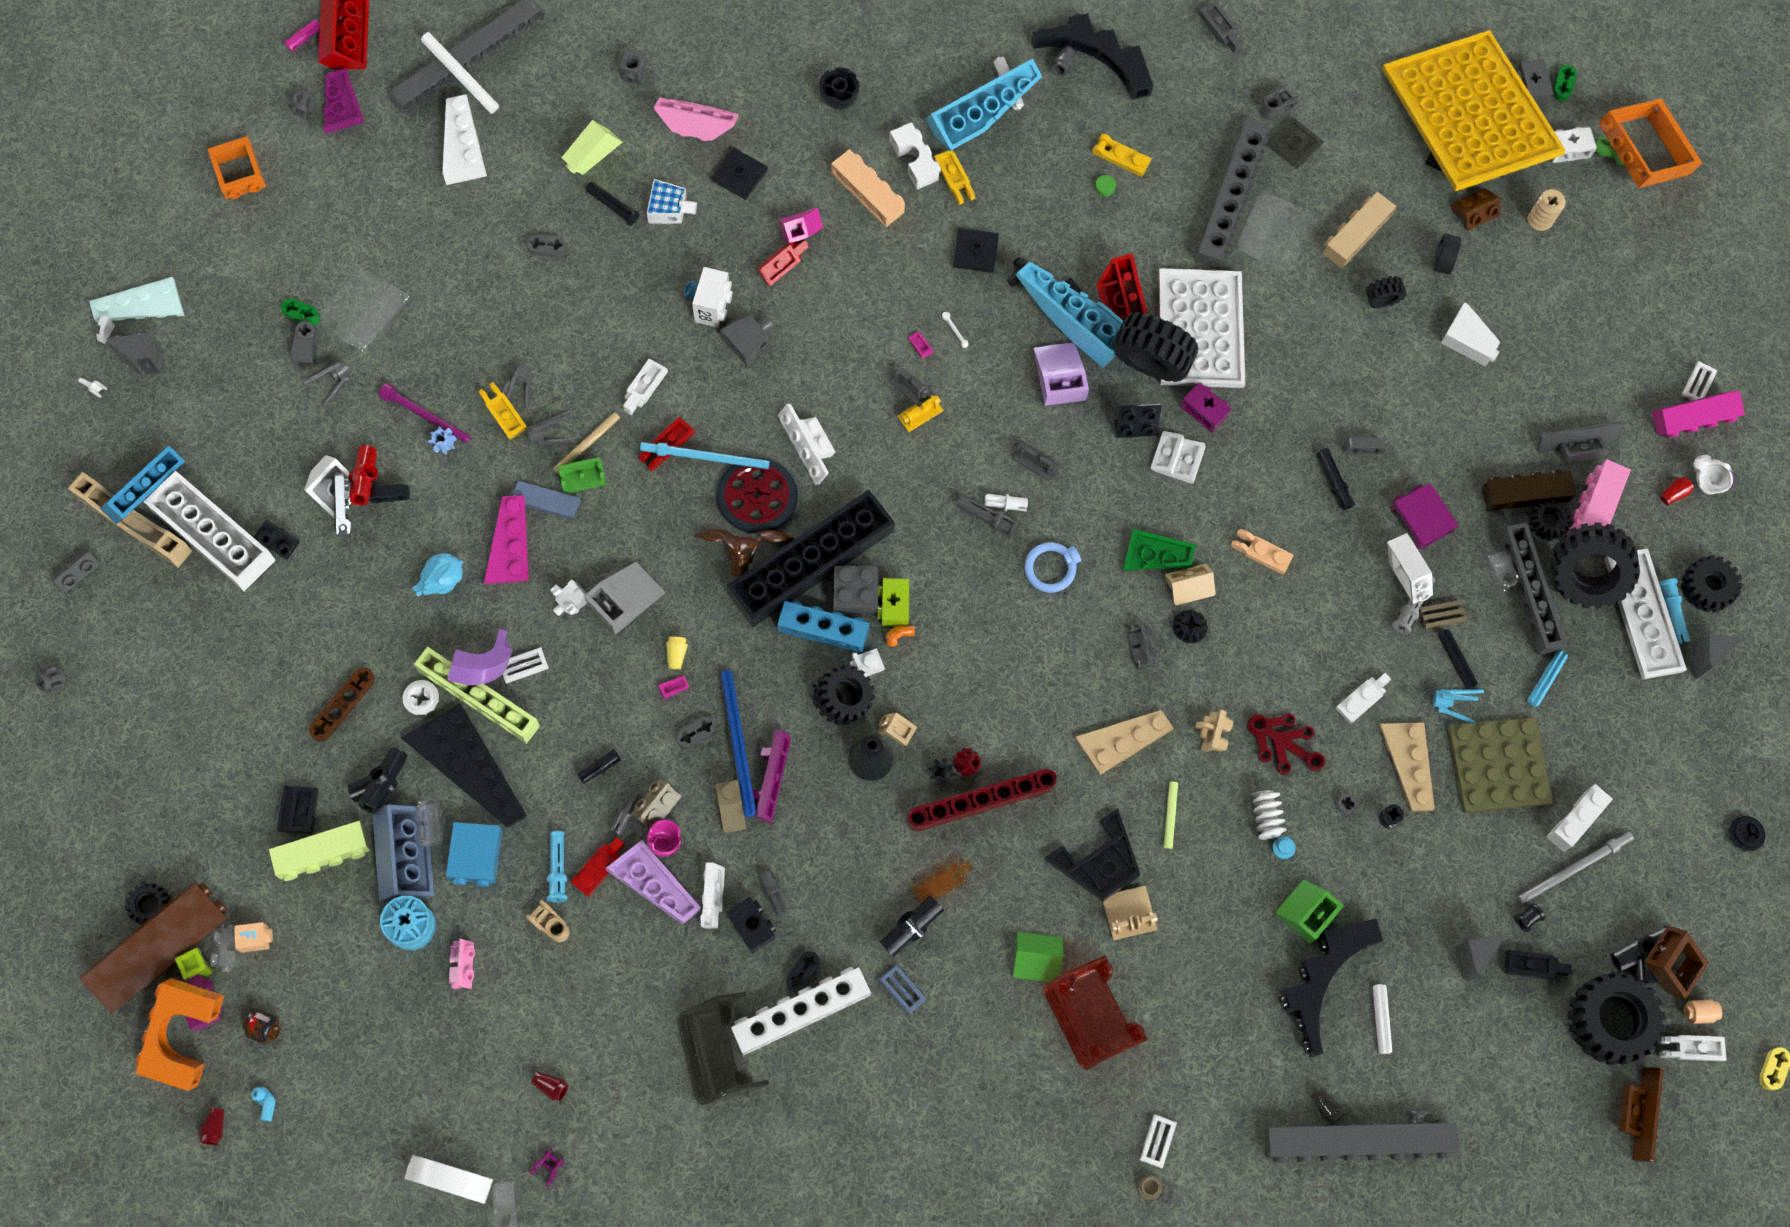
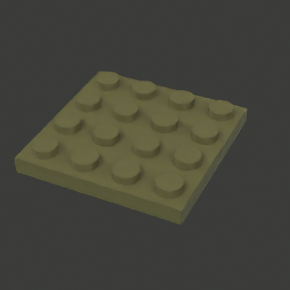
M1536 718L1448 726L1464 813L1553 804Z

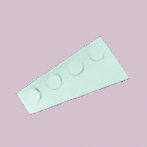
M173 277L89 301L96 322L99 321L102 315L109 317L111 321L129 318L145 319V317L156 316L160 318L170 315L185 316Z

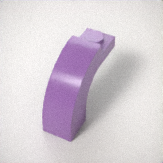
M499 629L494 648L487 653L471 654L455 650L447 680L459 684L480 685L499 678L505 672L513 650L509 648L510 641L506 640L508 631Z

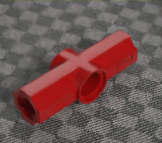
M362 445L358 448L355 468L348 474L351 483L349 502L354 505L365 506L368 504L372 481L378 478V471L375 467L377 449L373 446Z

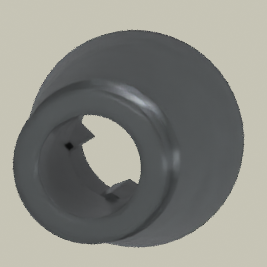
M1063 47L1052 61L1051 69L1054 74L1064 76L1070 71L1074 50L1071 47Z

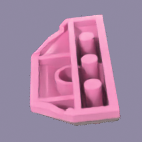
M661 97L654 105V110L673 133H678L683 137H697L702 141H712L732 128L739 114L719 108L681 100H668Z

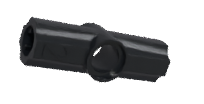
M930 895L913 911H908L899 918L897 926L880 941L881 945L894 958L911 941L914 942L920 939L926 933L927 926L945 910Z

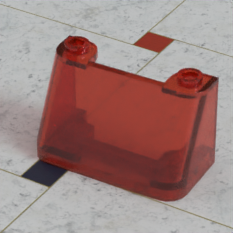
M1106 955L1062 973L1047 983L1044 988L1046 999L1075 1058L1085 1070L1110 1060L1148 1040L1141 1025L1137 1022L1127 1024L1107 984L1112 978L1113 968Z

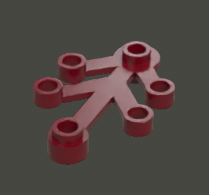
M1287 713L1283 717L1267 719L1261 714H1255L1249 718L1247 728L1257 738L1260 750L1258 758L1261 762L1267 763L1273 756L1271 750L1268 749L1267 736L1274 743L1279 763L1277 766L1279 774L1287 775L1291 771V764L1287 760L1285 749L1305 761L1307 768L1311 771L1317 772L1324 767L1325 758L1321 753L1314 752L1310 754L1290 741L1300 738L1310 740L1314 736V729L1311 726L1278 733L1272 727L1282 725L1286 728L1292 727L1296 721L1294 715ZM1286 717L1291 718V724L1285 722ZM1259 722L1262 728H1255L1254 723ZM1309 730L1311 736H1305L1303 731ZM1262 752L1268 753L1269 758L1264 759ZM1311 760H1317L1318 766H1313ZM1286 765L1288 767V771H1282L1280 766Z

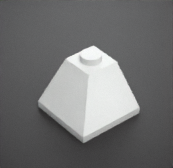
M325 455L311 470L304 490L335 519L333 473L343 472L344 478H348L349 471L338 460ZM348 478V491H344L345 499L350 501L351 483Z

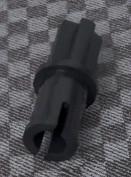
M612 749L598 760L594 759L593 764L578 773V778L585 784L600 773L604 775L606 770L621 762L620 756Z

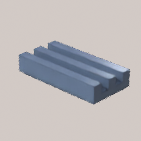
M897 964L879 978V981L908 1015L927 1000ZM895 971L919 998L917 1002L894 977L893 973ZM888 977L912 1004L911 1007L905 1003L886 981Z

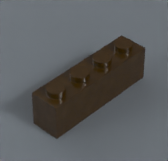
M1555 470L1548 474L1535 472L1529 476L1516 474L1503 479L1492 477L1482 487L1487 511L1537 506L1540 502L1543 503L1544 500L1550 502L1552 499L1555 500V504L1559 501L1565 503L1570 502L1576 496L1571 471L1562 472V470Z

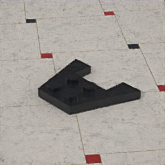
M1118 808L1099 822L1111 840L1076 863L1066 848L1061 846L1045 857L1046 862L1103 902L1140 877V871Z

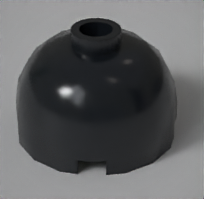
M836 67L835 70L826 71L820 78V95L824 103L829 107L838 110L846 109L857 100L860 84L853 71L847 68Z

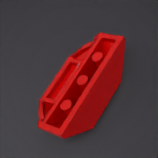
M1133 253L1112 258L1096 284L1100 302L1122 320L1132 313L1148 314Z

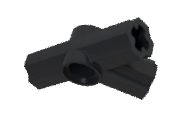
M390 748L382 763L373 768L367 777L348 785L351 799L355 803L359 802L358 806L361 810L375 814L385 796L397 788L398 781L396 777L408 757L404 751L398 748Z
M1667 926L1610 953L1613 965L1620 972L1635 965V980L1640 978L1646 984L1657 983V979L1644 961ZM1643 942L1647 944L1649 948L1648 953H1646L1642 948Z

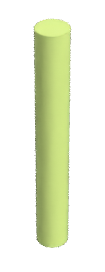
M1169 782L1163 847L1166 849H1173L1178 782Z

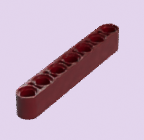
M1043 769L915 807L908 814L907 825L912 831L920 832L1047 794L1054 789L1057 776L1054 771ZM1047 777L1051 780L1052 784L1048 786L1043 785L1040 778ZM1022 783L1029 785L1030 791H1021L1019 785ZM999 790H1006L1009 797L1003 799L999 797L997 792ZM984 796L988 803L980 805L977 803L976 798ZM961 802L965 804L966 810L958 811L954 805ZM942 809L945 816L938 818L934 816L933 811ZM919 815L924 821L921 824H914L911 818Z

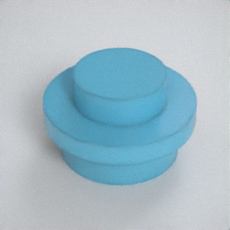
M1283 836L1274 841L1272 849L1278 858L1289 859L1294 855L1296 847L1290 838Z

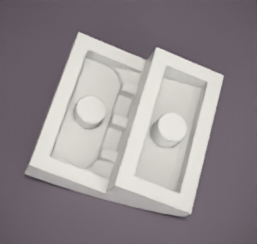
M1163 431L1151 470L1194 484L1206 447L1205 443L1184 439V435Z

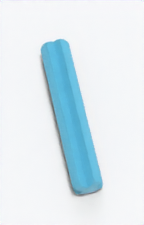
M1558 650L1554 654L1527 699V702L1532 706L1537 707L1540 705L1568 657L1565 652Z

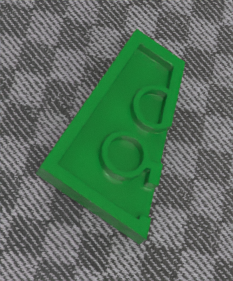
M1133 529L1123 571L1191 567L1196 544Z

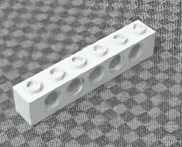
M849 967L841 971V976L832 979V977L823 979L819 982L820 986L811 989L809 986L800 990L797 997L792 999L789 996L777 1001V1006L771 1009L768 1006L755 1012L756 1016L750 1019L745 1016L734 1022L735 1026L731 1027L743 1056L871 996L860 968L853 969V967ZM846 984L849 987V992L846 995L838 994L836 991L838 985ZM818 994H825L828 997V1002L825 1005H819L815 1002V997ZM797 1004H804L807 1007V1011L803 1015H797L794 1012V1007ZM776 1014H783L786 1020L782 1025H775L772 1019ZM753 1025H763L764 1032L761 1035L752 1034L751 1028Z

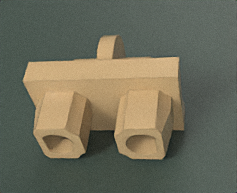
M1226 711L1212 712L1209 716L1204 717L1203 722H1196L1195 728L1201 731L1199 737L1203 738L1202 751L1209 752L1214 750L1222 752L1227 750L1229 742L1221 737L1222 731L1225 733L1230 732L1234 721L1226 717Z

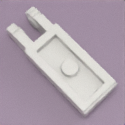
M1688 1035L1662 1037V1044L1676 1043L1677 1051L1663 1050L1659 1052L1660 1058L1727 1061L1724 1037Z

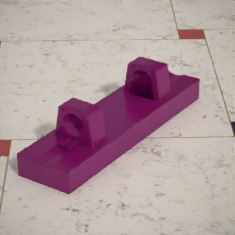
M781 730L775 731L772 748L762 747L760 756L768 760L762 790H752L754 802L758 803L755 816L766 823H772L791 743V737Z

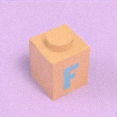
M262 922L235 926L236 950L239 952L269 949V943L273 941V933L268 925Z

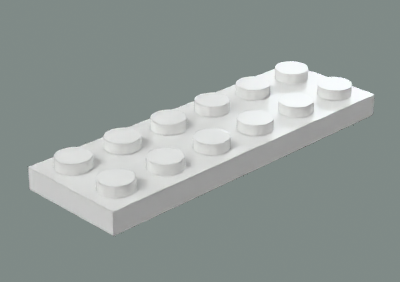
M1648 549L1637 550L1640 565L1638 583L1634 584L1635 589L1632 593H1626L1627 598L1621 602L1617 600L1641 678L1643 680L1682 673L1687 669ZM1606 556L1604 560L1607 570L1610 572L1615 567L1616 562Z

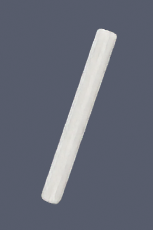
M429 32L422 36L421 41L491 114L495 113L499 109L498 103Z

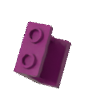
M1431 483L1424 487L1423 485L1415 487L1411 490V494L1407 496L1402 494L1393 500L1394 504L1390 508L1391 512H1398L1416 540L1414 545L1418 551L1453 533L1459 526Z

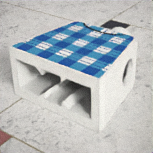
M654 179L647 210L648 223H682L684 213L696 214L697 202L686 201V189Z

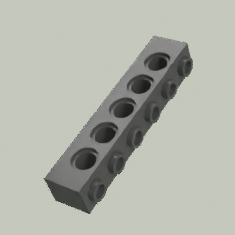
M1522 523L1506 526L1500 533L1499 538L1537 656L1557 652L1567 643L1528 524Z

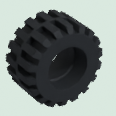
M849 665L837 666L819 678L818 684L813 690L817 692L813 695V700H817L815 707L816 709L820 708L821 712L819 714L822 717L827 716L826 720L828 722L834 720V724L837 725L841 723L843 725L849 724L864 716L868 709L872 707L873 703L870 701L874 700L875 694H871L874 686L869 684L871 679L869 676L867 678L864 676L865 672L863 670L858 672V667L856 666L850 668ZM837 684L845 686L850 691L852 696L850 706L841 703L837 698Z

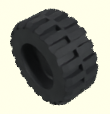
M1132 313L1125 317L1113 342L1115 355L1121 361H1124L1126 365L1147 376L1167 382H1178L1185 379L1199 350L1195 338L1191 337L1187 331L1182 330L1181 327L1172 324L1168 320L1165 321L1160 317H1154L1146 313Z
M1594 522V525L1588 526V523L1581 524L1579 529L1573 527L1569 530L1568 535L1563 534L1559 538V543L1555 544L1553 554L1551 555L1552 578L1556 589L1560 591V595L1564 599L1570 598V603L1574 605L1582 604V608L1589 609L1590 606H1595L1596 609H1600L1603 605L1607 604L1608 607L1613 606L1615 601L1619 600L1621 602L1627 598L1626 593H1632L1635 589L1634 584L1638 583L1640 565L1636 546H1634L1630 536H1626L1622 529L1615 530L1614 525L1611 524L1602 526L1601 522ZM1592 554L1606 555L1616 562L1615 567L1610 572L1599 577H1587L1574 569L1575 564L1580 559Z
M1612 972L1584 983V986L1578 988L1575 992L1576 997L1572 998L1569 1004L1570 1007H1573V1010L1568 1011V1019H1572L1573 1024L1569 1025L1570 1032L1575 1031L1577 1037L1574 1040L1577 1045L1583 1044L1584 1048L1582 1051L1587 1055L1594 1054V1060L1599 1062L1606 1061L1609 1065L1628 1064L1645 1058V1056L1655 1051L1654 1046L1660 1045L1662 1037L1659 1034L1665 1033L1666 1025L1662 1024V1020L1666 1019L1665 1012L1660 1010L1659 1006L1663 1005L1661 1000H1656L1654 997L1656 992L1652 987L1646 988L1644 986L1646 983L1642 979L1633 980L1634 977L1631 974L1625 973L1621 975L1619 972ZM1608 997L1622 1001L1632 1013L1634 1021L1633 1032L1626 1040H1618L1612 1037L1601 1024L1599 1017L1602 1001Z

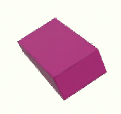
M919 331L908 337L921 359L933 353V349Z
M684 675L658 685L663 700L689 688Z

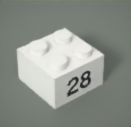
M707 267L703 268L692 303L696 323L719 328L721 321H725L727 315L726 303L730 304L733 291H730L732 282L729 281V274L727 272Z

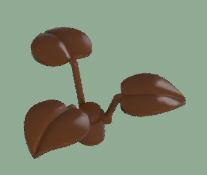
M708 529L695 534V537L712 542L722 541L728 546L730 561H732L731 575L737 577L749 571V563L753 561V556L759 542L763 540L768 542L795 540L794 537L777 530L758 531L756 539L734 536L731 532L722 529ZM752 548L749 557H747L748 554L743 551Z

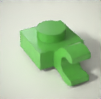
M1599 135L1595 143L1597 147L1596 153L1603 157L1608 156L1612 158L1614 156L1617 164L1624 165L1609 140Z

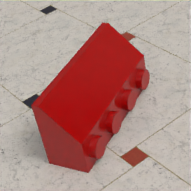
M321 0L319 64L333 70L344 68L346 70L366 69L369 0Z

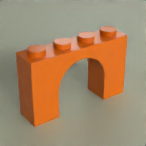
M171 978L159 984L156 989L155 997L157 1000L149 1013L150 1024L142 1037L144 1045L136 1059L137 1069L135 1074L190 1091L198 1086L205 1063L175 1052L167 1040V1025L174 1015H185L210 1023L218 1018L224 995Z

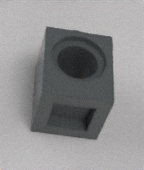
M627 48L619 65L620 78L628 83H640L647 66L646 53Z

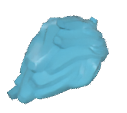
M442 553L434 555L426 562L418 584L412 587L413 591H416V596L435 593L440 595L450 592L456 583L462 579L463 561L451 554Z

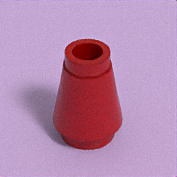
M1684 476L1676 478L1660 495V499L1668 506L1691 495L1694 486Z

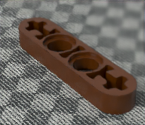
M357 669L309 727V733L314 740L323 742L329 739L373 686L375 677L370 669ZM360 675H367L369 680L361 682L359 677ZM353 683H355L356 685L360 683V692L355 686H352ZM347 691H354L356 693L355 698L350 702L345 701L344 694ZM334 708L341 710V715L337 719L329 717L330 711ZM324 718H326L329 721V723H332L331 727L323 721ZM316 728H323L325 733L317 735Z

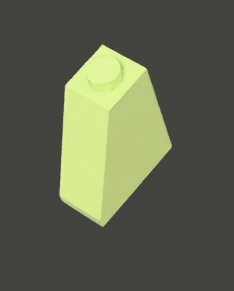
M592 120L562 156V159L567 163L565 166L572 173L578 172L584 175L618 147L622 141L609 129Z

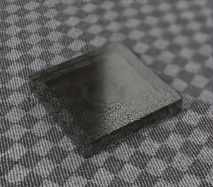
M1293 117L1267 142V146L1298 170L1323 145L1324 141Z

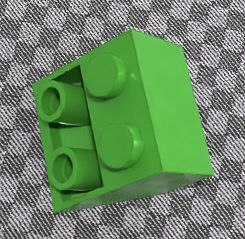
M1303 880L1274 914L1306 942L1311 944L1324 931L1344 905L1327 890Z

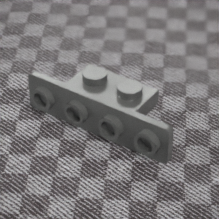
M1617 421L1541 434L1538 451L1543 453L1559 450L1567 463L1608 456L1609 449L1604 442L1619 439L1622 423Z

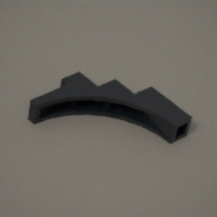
M1088 13L1075 14L1069 17L1067 25H1058L1048 29L1042 28L1033 32L1031 40L1033 49L1069 46L1073 50L1092 56L1108 66L1125 85L1132 100L1151 96L1153 83L1140 45L1127 46L1120 49L1114 29L1101 30L1094 33Z
M1376 918L1323 931L1319 935L1318 945L1321 952H1325V955L1306 959L1300 963L1299 975L1302 981L1305 980L1306 984L1281 991V996H1279L1281 1008L1283 1010L1286 1009L1287 1015L1297 1014L1295 1024L1297 1029L1302 1031L1304 1038L1301 1040L1304 1052L1309 1054V1058L1323 1054L1319 1016L1322 1000L1329 982L1338 969L1351 956L1383 941Z

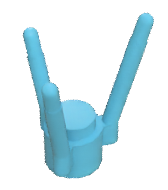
M1435 690L1433 707H1438V712L1446 713L1468 723H1476V721L1447 708L1453 706L1454 700H1478L1476 696L1458 694L1484 693V690Z

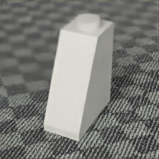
M1464 302L1441 343L1486 367L1488 362H1494L1500 351L1496 349L1500 341L1473 309Z

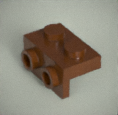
M1483 188L1451 204V210L1464 219L1465 229L1469 231L1500 215V197Z

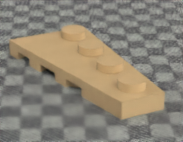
M1424 723L1380 724V731L1383 733L1388 752H1390L1394 763L1393 766L1399 776L1410 811H1433L1435 808Z

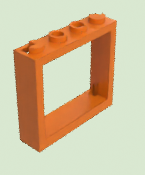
M1662 98L1611 110L1598 122L1638 188L1690 175L1702 164L1699 156ZM1647 117L1678 166L1651 172L1621 123Z

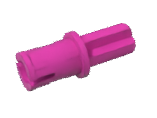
M314 19L303 29L298 28L293 36L284 41L285 46L293 53L299 46L305 42L308 43L309 38L320 30V23Z

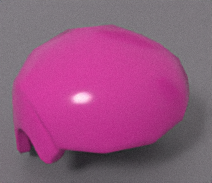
M661 819L655 821L647 833L646 840L649 850L655 855L663 857L674 854L681 844L680 827L672 820Z

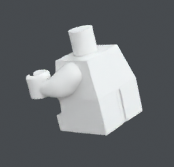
M574 580L568 582V585L563 589L558 585L550 589L553 595L556 596L555 600L559 604L553 609L558 616L564 611L571 615L576 614L580 608L586 605L584 595L587 593Z

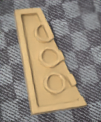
M1162 710L1077 736L1075 740L1097 773L1101 775L1166 735L1174 728Z

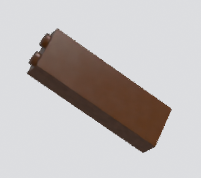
M194 881L80 975V981L113 1014L176 961L175 958L185 954L226 920L225 911H227V908L219 900L214 901L209 896L212 892L203 882L199 885Z

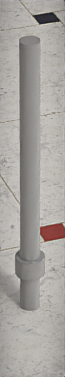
M1628 832L1617 839L1613 838L1607 841L1602 848L1517 896L1521 904H1524L1606 855H1613L1620 851L1622 846L1634 840L1633 835Z

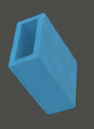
M453 823L446 877L449 881H452V884L463 886L466 885V882H474L475 886L489 887V884L496 883L503 831L500 826Z

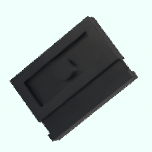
M284 785L277 824L278 832L312 834L319 793L318 788Z

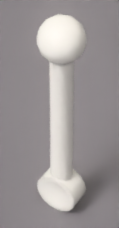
M944 312L942 314L943 320L948 322L960 340L961 347L967 348L969 345L968 341L963 339L951 321L950 313Z

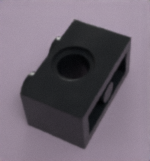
M749 897L726 913L753 954L775 939L774 932H776V929L769 919L765 921L761 915L764 910L757 900L753 902ZM751 919H756L759 922V926L754 930L746 926L747 922Z

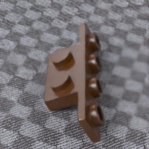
M1644 1067L1642 1069L1640 1088L1623 1084L1618 1131L1635 1137L1632 1159L1637 1162H1654L1664 1069L1659 1067Z

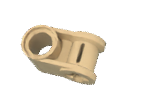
M541 900L539 902L540 905L531 915H527L526 918L553 941H565L570 933L569 927L548 904ZM562 925L563 931L559 935H553L554 927Z

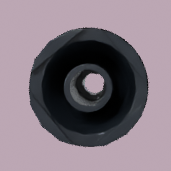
M869 735L857 741L849 753L850 768L856 776L863 780L875 781L885 777L893 764V753L890 747L875 735Z

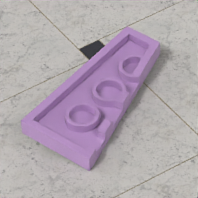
M642 840L606 868L607 872L682 925L701 910L696 901Z

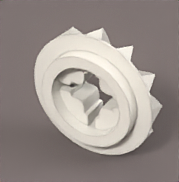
M425 680L411 683L403 693L405 708L416 716L427 715L430 711H434L437 703H439L437 688ZM424 690V696L428 700H423L419 705L418 700L414 697L420 696Z

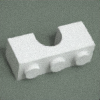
M911 122L890 131L889 142L898 158L907 154L917 158L916 161L908 164V175L915 188L918 190L938 181L939 172H941L940 166L937 161L932 159L929 146L927 144L924 145L919 129H915Z
M1594 784L1583 793L1573 805L1574 808L1566 817L1559 821L1546 838L1561 851H1567L1574 846L1613 799Z

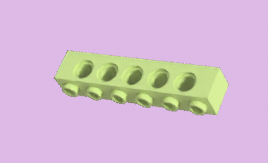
M429 647L424 650L414 663L419 673L527 744L540 727L536 718L485 684L466 685L448 681L447 678L452 662Z

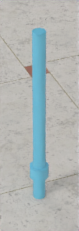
M641 442L640 451L654 452L659 456H666L667 454L769 469L770 461L672 447L660 442L658 444Z

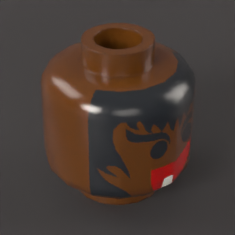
M261 1009L249 1013L243 1024L246 1037L263 1045L268 1044L271 1040H276L281 1031L278 1017Z

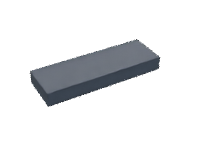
M521 481L517 482L513 496H525L526 507L574 520L581 501L578 497Z

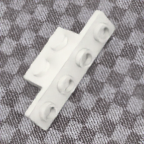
M786 404L778 414L780 422L816 485L820 484L828 475V471L821 459L833 456L835 450L816 417L799 420L792 405Z

